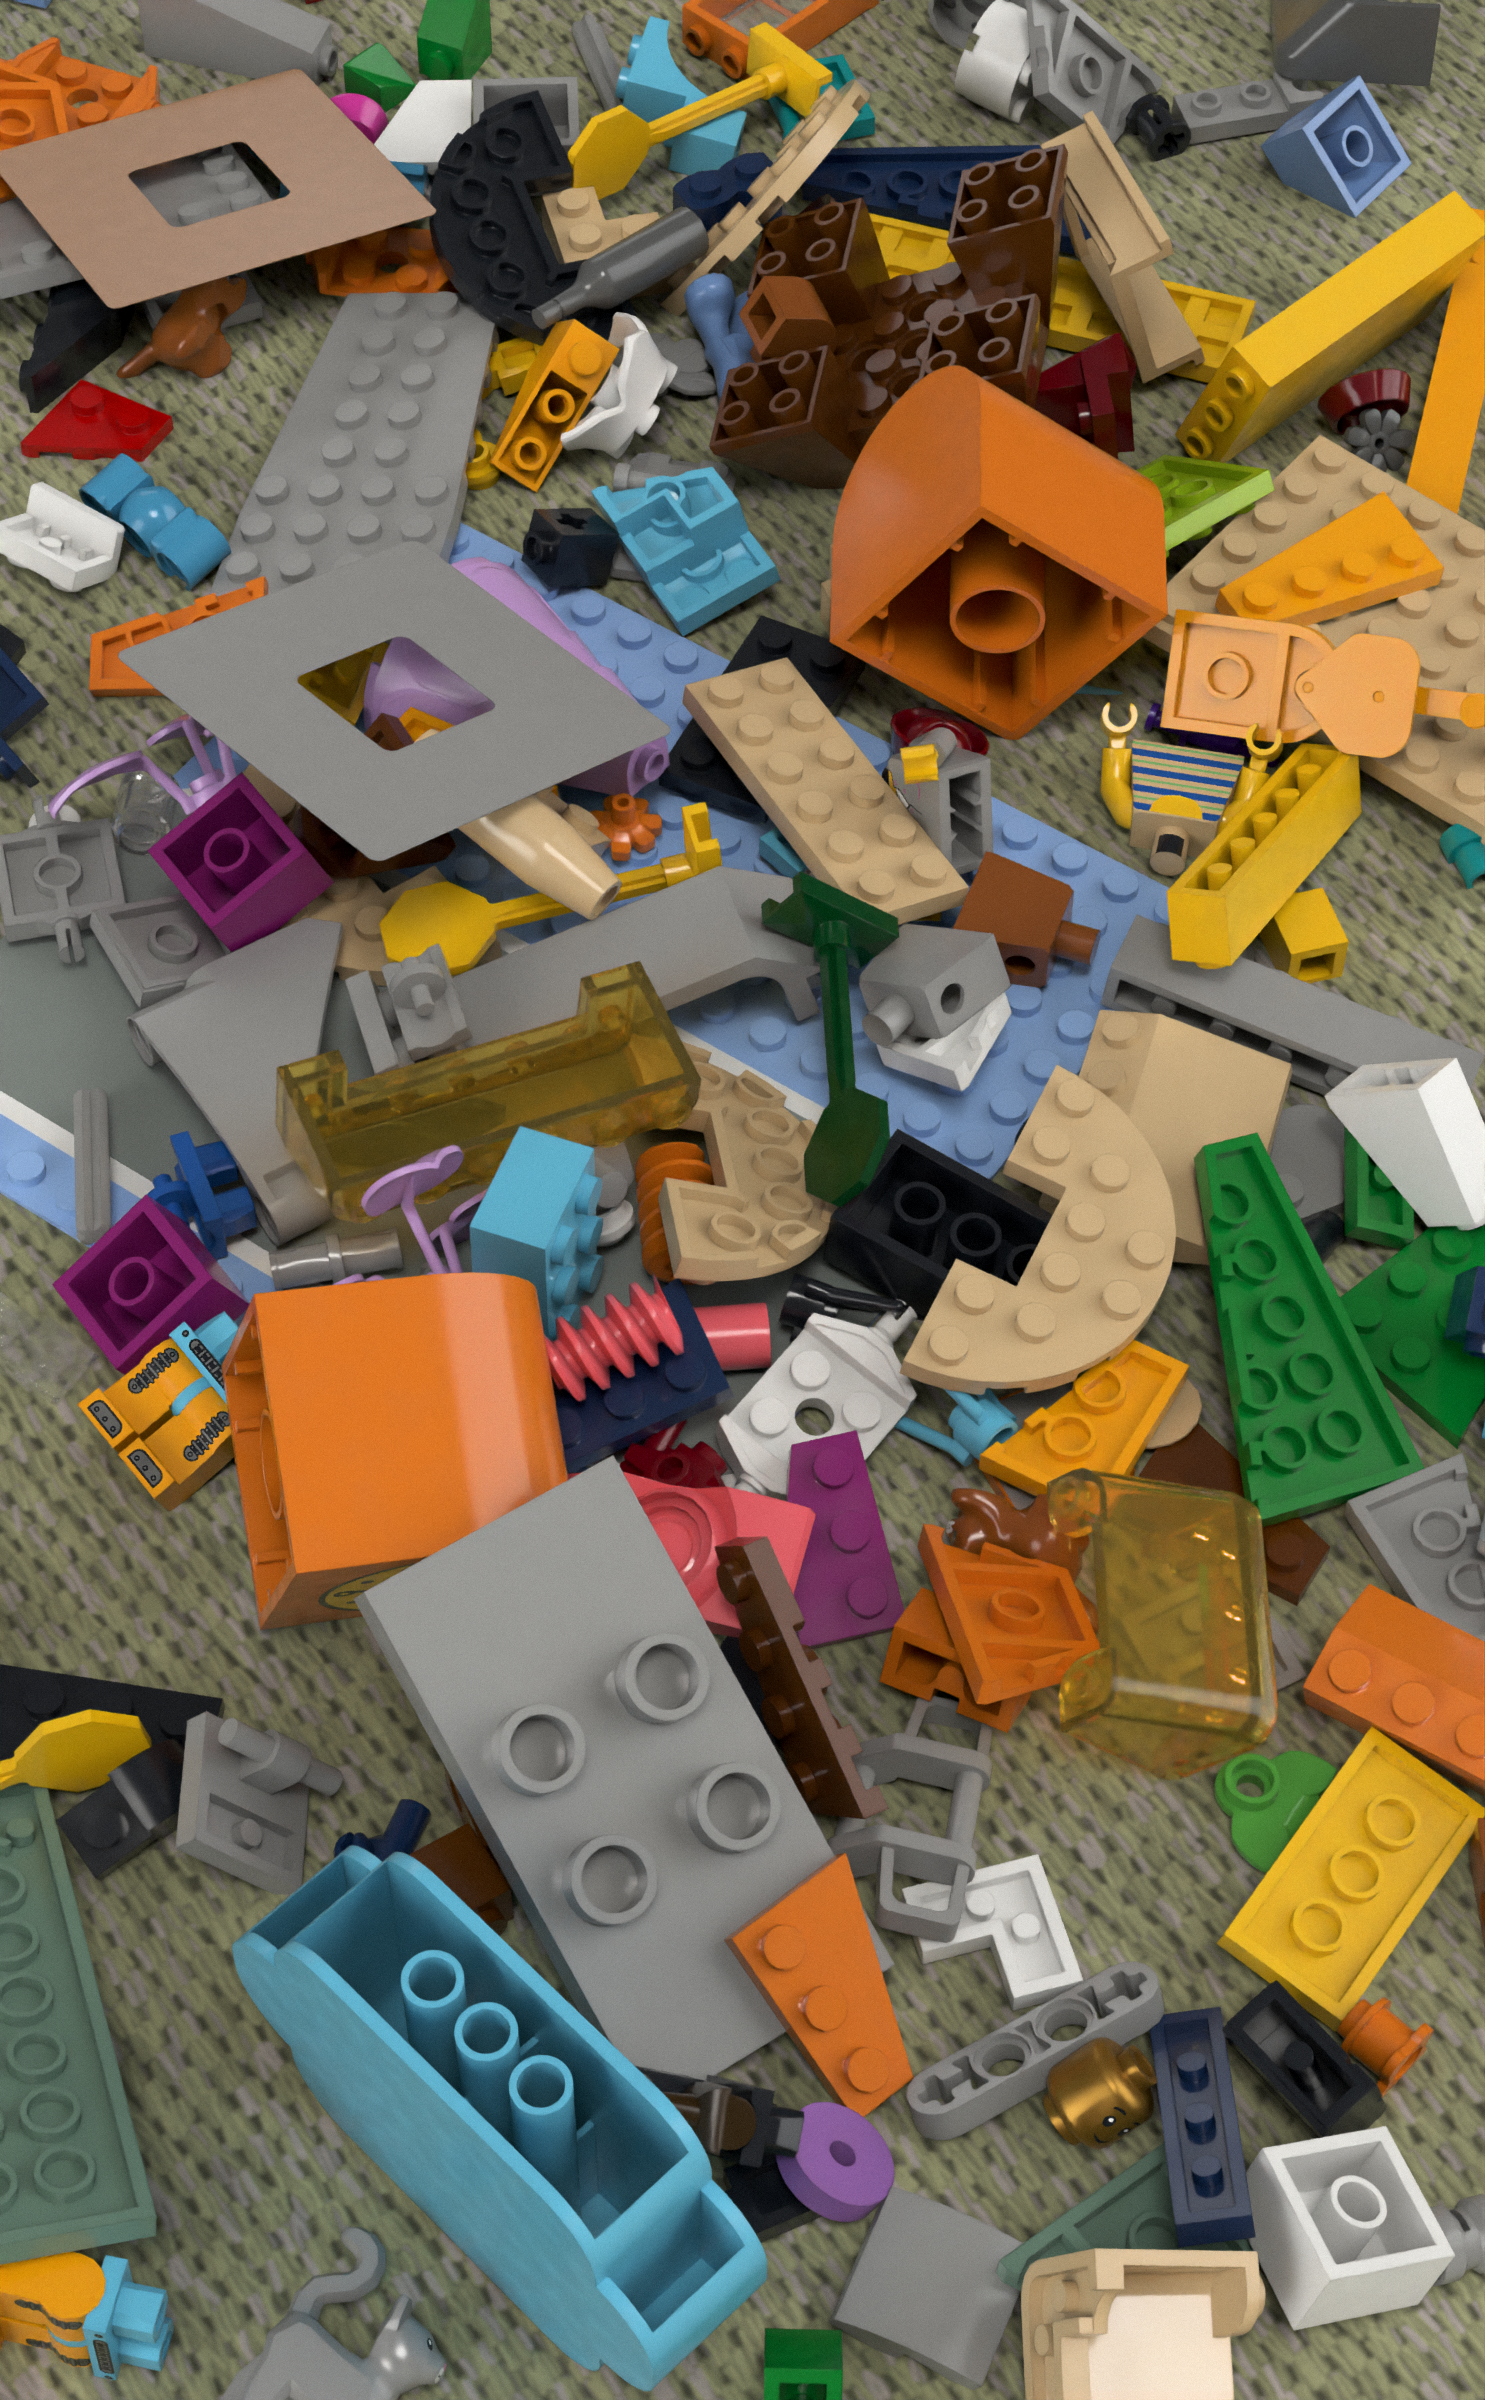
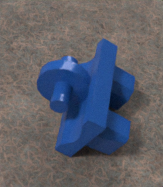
M188 1131L171 1135L170 1142L178 1160L177 1165L174 1167L177 1180L172 1181L168 1174H160L153 1179L154 1189L148 1192L147 1195L185 1221L189 1227L188 1219L192 1216L203 1245L214 1259L227 1256L226 1237L257 1227L255 1207L247 1187L242 1186L215 1195L211 1189L239 1180L236 1162L223 1141L195 1147Z

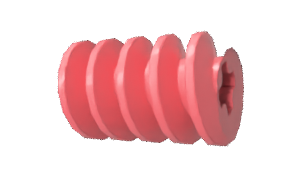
M654 1273V1294L649 1295L635 1281L629 1284L630 1305L627 1307L612 1293L605 1295L606 1317L600 1318L588 1305L580 1307L581 1328L578 1330L564 1317L556 1318L557 1340L552 1342L545 1334L544 1336L550 1372L560 1391L564 1388L577 1401L585 1400V1378L587 1377L591 1378L602 1390H606L611 1387L609 1367L612 1365L626 1378L634 1377V1355L637 1353L651 1367L659 1365L658 1344L661 1342L677 1356L684 1353L683 1334Z

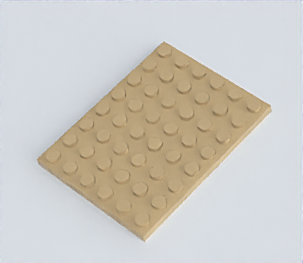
M1319 435L1272 481L1275 489L1273 492L1255 501L1254 509L1248 513L1238 514L1167 583L1168 615L1142 636L1170 654L1176 609L1220 614L1215 607L1219 589L1384 491L1443 565L1444 571L1440 583L1308 625V627L1322 633L1336 648L1351 636L1359 633L1403 639L1415 648L1420 658L1421 670L1418 686L1485 694V530ZM1414 713L1410 739L1400 752L1384 758L1358 755L1360 770L1453 826L1457 823L1472 830L1482 837L1481 843L1485 845V727L1472 729L1467 727L1460 719ZM1324 731L1309 738L1317 744L1333 745Z

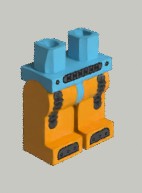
M225 1311L208 1320L195 1331L183 1322L169 1334L171 1338L154 1347L136 1367L103 1392L97 1388L77 1404L111 1447L119 1453L120 1458L151 1496L169 1512L186 1501L235 1457L221 1366L239 1327Z
M66 2252L0 2265V2351L4 2340L52 2350L62 2362L73 2367H88L92 2365L94 2376L117 2380L122 2363L161 2372L174 2331L172 2318L165 2317L168 2304L167 2291L133 2283L128 2259L105 2255L102 2267L94 2259L76 2252Z

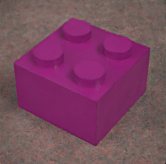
M242 772L147 850L208 927L231 952L277 931L334 883Z
M147 1194L52 1284L115 1369L124 1375L136 1367L154 1347L171 1338L169 1334L183 1322L195 1331L205 1322L223 1311L235 1321L247 1310L250 1304L188 1224Z

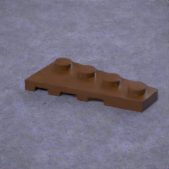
M737 1537L715 1546L714 1548L720 1563L716 1571L718 1584L726 1600L735 1607L743 1631L739 1635L742 1655L748 1666L757 1673L765 1696L761 1705L763 1718L772 1735L779 1739L788 1765L786 1769L810 1812L866 1819L889 1809L879 1786L876 1785L866 1790L851 1757L862 1753L863 1750L852 1725L849 1724L842 1727L839 1721L832 1715L825 1700L827 1689L833 1684L822 1658H818L808 1645L801 1644L796 1632L803 1629L805 1620L768 1537Z

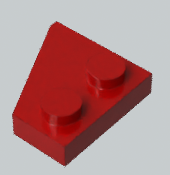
M81 379L20 444L22 455L29 458H40L41 452L72 453L73 459L80 460L115 459L120 453H123L135 462H143L174 427L172 416Z

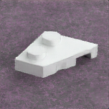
M1004 992L946 1037L932 1039L901 1034L888 1046H880L878 1044L876 1046L884 1066L962 1092L970 1085L1012 1011Z

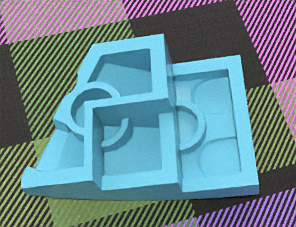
M713 467L686 471L675 477L663 475L646 478L645 487L612 492L608 486H601L591 491L596 504L608 524L620 534L618 540L682 636L687 635L780 581L776 565L749 531L740 502Z

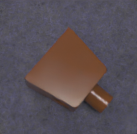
M988 851L984 854L953 929L994 933L1010 983L1037 988L1048 983L1058 957L1091 965L1095 958L1101 930L1071 922L1074 890L1070 885Z

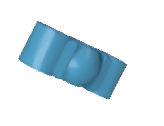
M120 453L78 490L79 496L86 506L122 524L125 529L124 537L132 547L143 556L154 557L157 567L168 576L176 575L188 585L185 589L188 591L231 554V548L227 540L209 520L203 516L196 515L192 508H186L179 498L166 487L155 486L152 476L145 473L126 454Z

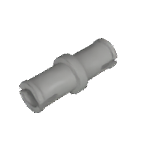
M397 1227L342 1239L339 1238L338 1233L325 1235L326 1242L278 1251L269 1250L270 1266L276 1291L333 1280L335 1284L355 1274L404 1268Z

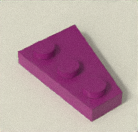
M857 1430L792 1444L788 1457L785 1501L811 1508L816 1513L793 1594L805 1620L803 1629L798 1631L800 1643L808 1645L811 1649H816L893 1631L895 1623L904 1612V1607Z

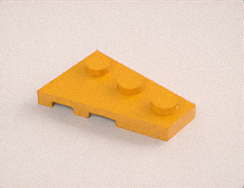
M1133 1339L1110 1361L1104 1359L1073 1382L1072 1390L1045 1410L1043 1407H1040L1027 1417L1023 1422V1428L1002 1444L997 1441L981 1453L978 1469L1034 1496L1038 1494H1054L1067 1498L1079 1508L1084 1520L1099 1526L1186 1382L1189 1365Z

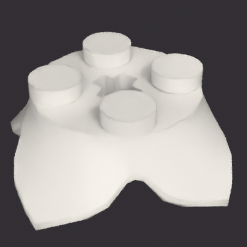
M616 312L613 316L612 328L608 342L619 348L620 351L575 428L561 434L562 446L567 451L582 448L596 449L606 452L615 459L620 458L629 446L634 436V431L643 436L655 422L660 407L653 402L657 394H662L677 372L678 366L660 353L643 322L636 316Z

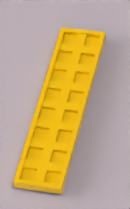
M869 213L890 279L899 275H912L936 269L944 264L956 262L947 245L949 231ZM1059 256L1056 295L1046 345L1079 352L1107 336L1121 333L1123 341L1132 351L1082 262ZM1162 280L1199 342L1205 358V362L1197 366L1191 360L1166 373L1209 383L1231 348L1247 336L1254 318L1256 301Z

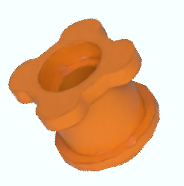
M1386 1997L1381 1998L1374 2005L1366 1999H1362L1352 2008L1337 2029V2033L1345 2039L1341 2048L1349 2057L1353 2055L1380 2078L1377 2085L1381 2092V2097L1425 2053L1427 2042L1434 2033V2029L1427 2023H1423L1416 2031L1411 2029L1389 2010L1392 2002Z

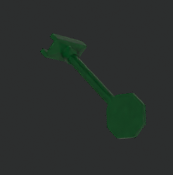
M800 871L792 878L793 893L783 902L779 903L768 898L761 904L762 924L813 947L814 959L820 964L830 1101L823 1110L804 1153L806 1192L841 1208L870 1185L890 1140L887 1101L861 1091L855 1086L847 964L861 969L899 938L898 918Z

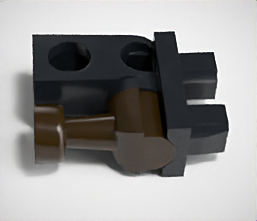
M635 2066L681 2113L698 2137L707 2154L737 2164L761 2168L763 2152L796 2158L804 2123V2112L774 2104L775 2091L713 2075H707L705 2081L687 2075Z

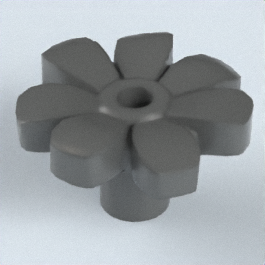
M1374 408L1362 411L1359 414L1361 428L1351 426L1344 433V441L1352 445L1354 449L1351 453L1383 472H1387V468L1392 471H1398L1405 462L1404 456L1398 451V448L1411 446V431L1408 429H1396L1401 418L1392 409L1384 410L1381 414Z

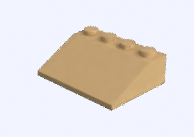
M1099 1010L1079 1077L1099 1089L1122 1109L1141 1131L1158 1158L1169 1184L1175 1212L1176 1239L1172 1262L1210 1265L1194 1157L1204 1145L1253 1133H1258L1270 1156L1293 1073L1292 1066L1288 1062L1162 1014ZM1042 1192L1039 1205L1040 1208L1053 1214L1060 1200Z

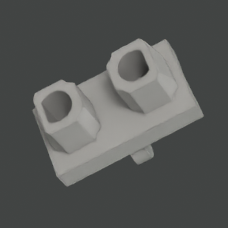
M439 943L428 947L418 957H407L402 962H391L381 966L408 1052L413 1061L428 1056L432 1065L438 1066L463 1056L467 1052L464 1041L473 1037L444 952Z

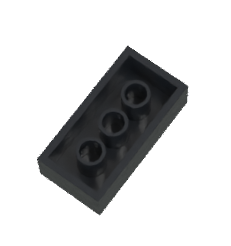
M897 1128L889 1140L870 1185L841 1208L837 1207L831 1215L823 1259L894 1300L904 1301L906 1303L905 1306H910L914 1311L926 1317L956 1259L1017 1286L1053 1214Z

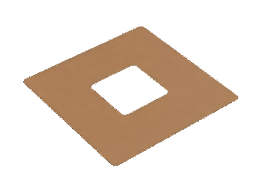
M299 69L287 70L0 151V176L105 305L112 309L136 304L423 219L436 213V209L327 95ZM243 142L253 150L286 186L290 193L283 198L183 227H173L169 225L128 176L131 172L231 143Z

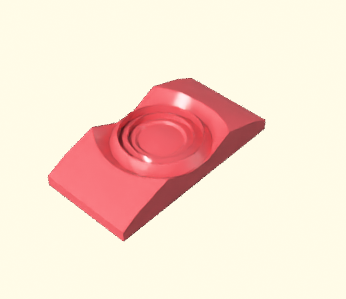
M623 1472L711 1633L739 1638L740 1633L743 1632L734 1605L726 1600L718 1584L716 1571L720 1563L714 1548L717 1545L737 1537L767 1536L794 1594L816 1513L811 1508L727 1486L696 1489L669 1485ZM580 1473L568 1474V1479H571L572 1477Z

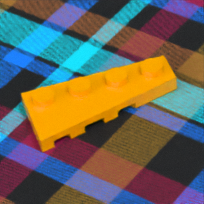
M1383 491L1219 589L1215 607L1220 614L1309 626L1438 585L1444 567Z

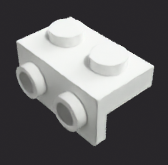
M39 482L31 485L26 513L0 521V553L7 556V560L11 564L31 569L49 579L50 584L59 590L79 592L83 588L108 580L117 571L125 529L122 524L44 482Z

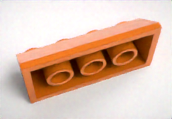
M1368 1584L1333 1629L1303 1685L1305 1704L1363 1734H1366L1370 1727L1373 1726L1429 1768L1485 1796V1642Z

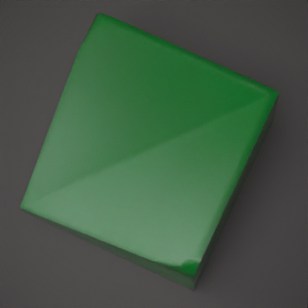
M379 42L373 44L343 65L345 92L361 94L371 98L381 106L385 113L408 98L416 86L391 53Z

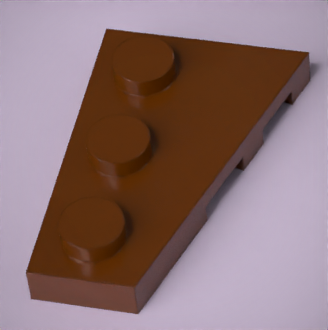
M1199 1423L1183 1439L1172 1445L1155 1450L1119 1506L1118 1515L1221 1568L1233 1563L1241 1578L1295 1606H1298L1326 1561L1330 1546L1299 1517L1250 1531L1240 1463Z

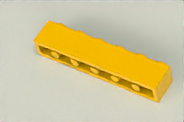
M1301 743L1167 890L1172 960L1195 962L1198 967L1204 969H1218L1231 966L1362 813L1358 755L1343 753L1334 745Z

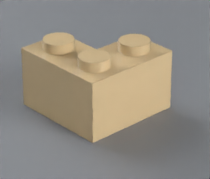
M594 186L569 188L563 191L541 194L543 228L559 265L589 259L660 218L658 212L605 220ZM670 275L631 298L670 292V284L667 283Z

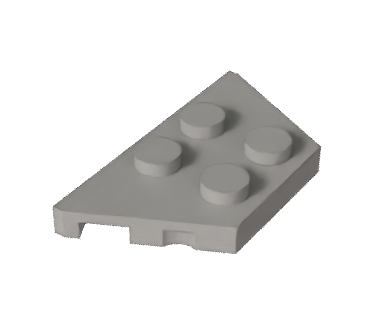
M1026 0L1033 96L1072 129L1085 123L1083 115L1093 110L1112 144H1114L1124 132L1126 116L1133 103L1146 93L1156 92L1161 87L1163 79L1072 0Z

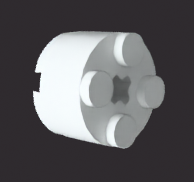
M995 0L984 12L973 31L974 34L980 36L973 51L970 52L965 49L956 73L955 90L957 93L965 96L966 99L1020 125L1029 115L1034 104L1027 11L1012 2Z

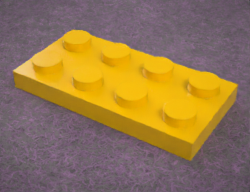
M1371 1726L1216 1944L1267 1982L1273 1983L1277 1980L1305 2010L1336 2032L1343 2019L1362 1997L1473 1834L1477 1819L1484 1818L1485 1808Z

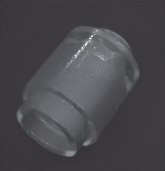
M158 767V768L161 769L177 786H179L177 780H176L171 774H169L168 772H166V771L163 770L162 768ZM145 771L128 772L122 775L111 819V828L114 832L116 843L123 850L136 855H150L147 850L171 831L178 802Z

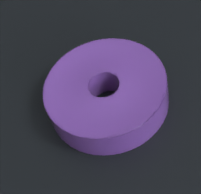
M816 2102L803 2107L800 2111L804 2112V2123L796 2158L776 2154L778 2168L786 2185L806 2207L825 2218L839 2222H854L865 2218L888 2195L890 2187L893 2186L895 2175L894 2163L886 2142L870 2122L845 2106L832 2102Z

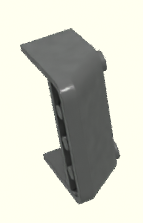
M1270 0L1274 68L1279 74L1292 79L1347 82L1360 75L1364 83L1430 86L1441 11L1440 4L1391 2L1388 0Z

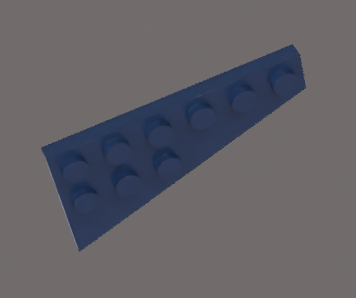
M1041 146L832 148L801 185L802 200L813 202L824 194H829L835 199V202L840 203L863 198L868 212L871 214L950 229L952 210L956 202L963 170L971 169L973 166L983 162L994 163L1020 156L1029 150L1041 149ZM1078 215L1085 240L1091 238V235ZM1062 218L1060 252L1075 255L1064 218Z

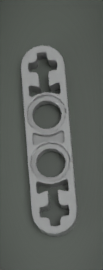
M1122 1962L1111 1966L923 2070L912 2079L907 2087L906 2095L917 2131L924 2137L937 2141L950 2140L961 2136L1047 2088L1049 2070L1089 2041L1099 2037H1107L1122 2046L1147 2032L1160 2022L1165 2011V2002L1157 1974L1148 1965L1138 1962ZM1097 2012L1100 2013L1101 2019H1098ZM1076 2024L1086 2028L1081 2035L1069 2041H1057L1050 2038L1054 2031L1066 2025ZM1005 2059H1016L1023 2062L1021 2068L1006 2076H994L987 2073L990 2067ZM970 2080L975 2081L977 2089H973ZM943 2099L946 2104L941 2105L937 2100Z

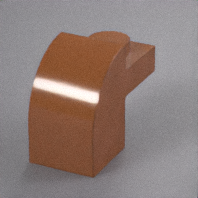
M763 276L739 313L754 343L749 352L755 363L785 356L796 350H809L829 345L834 353L837 347V330L815 288L806 279L795 276Z

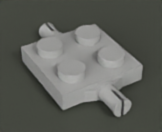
M46 794L48 810L49 803L54 797L51 794ZM39 795L32 803L37 825H33L21 832L0 835V905L7 942L56 935L60 960L71 963L68 945L72 944L75 962H78L85 956L80 931L91 929L89 923L92 909L125 904L110 819L103 818L85 822L61 821L59 813L53 819L49 811L45 812L42 795Z

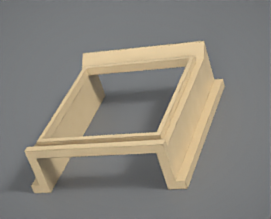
M1092 110L1083 115L1085 123L1040 146L1041 149L1065 144L1067 148L1068 162L1063 218L1075 255L1082 262L1132 348L1141 380L1144 384L1191 360L1197 366L1205 362V358L1199 342L1152 265L1174 254L1170 238ZM1078 215L1091 235V238L1085 240Z

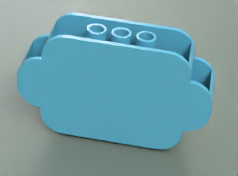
M350 1845L232 1944L235 1967L243 1986L266 2020L291 2047L294 2062L302 2078L326 2112L562 2352L586 2369L597 2371L606 2364L632 2386L642 2391H651L765 2283L767 2279V2258L761 2242L741 2211L712 2180V2169L708 2156L698 2137L681 2113L643 2073L448 1886L415 1858L403 1852H394L382 1862L367 1850L359 1846Z

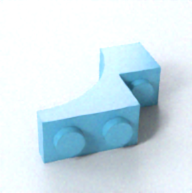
M653 16L649 17L643 36L634 34L627 58V65H630L631 68L622 66L615 92V97L623 99L624 107L647 123L708 97L686 79L672 59L667 41L670 21ZM737 109L732 110L664 141L663 146L672 148L668 170L692 175L699 171L719 170L726 162L736 158L741 146L747 113Z

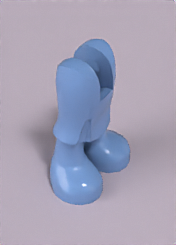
M711 273L694 280L688 286L684 298L689 320L705 345L704 356L714 370L718 397L721 400L728 370L737 368L744 363H755L749 352L754 343L739 316L740 311L748 300V290L735 299L736 295L731 279L724 274Z

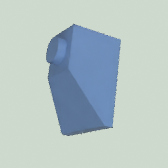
M1360 75L1345 82L1288 119L1260 145L1283 184L1353 218H1356L1412 164Z

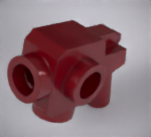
M687 1419L647 1437L643 1446L632 1443L623 1457L625 1461L619 1465L622 1472L669 1485L696 1489L724 1487L725 1484L721 1476L728 1468L720 1455L703 1441H699L692 1449L682 1442L674 1450L672 1449L686 1426Z

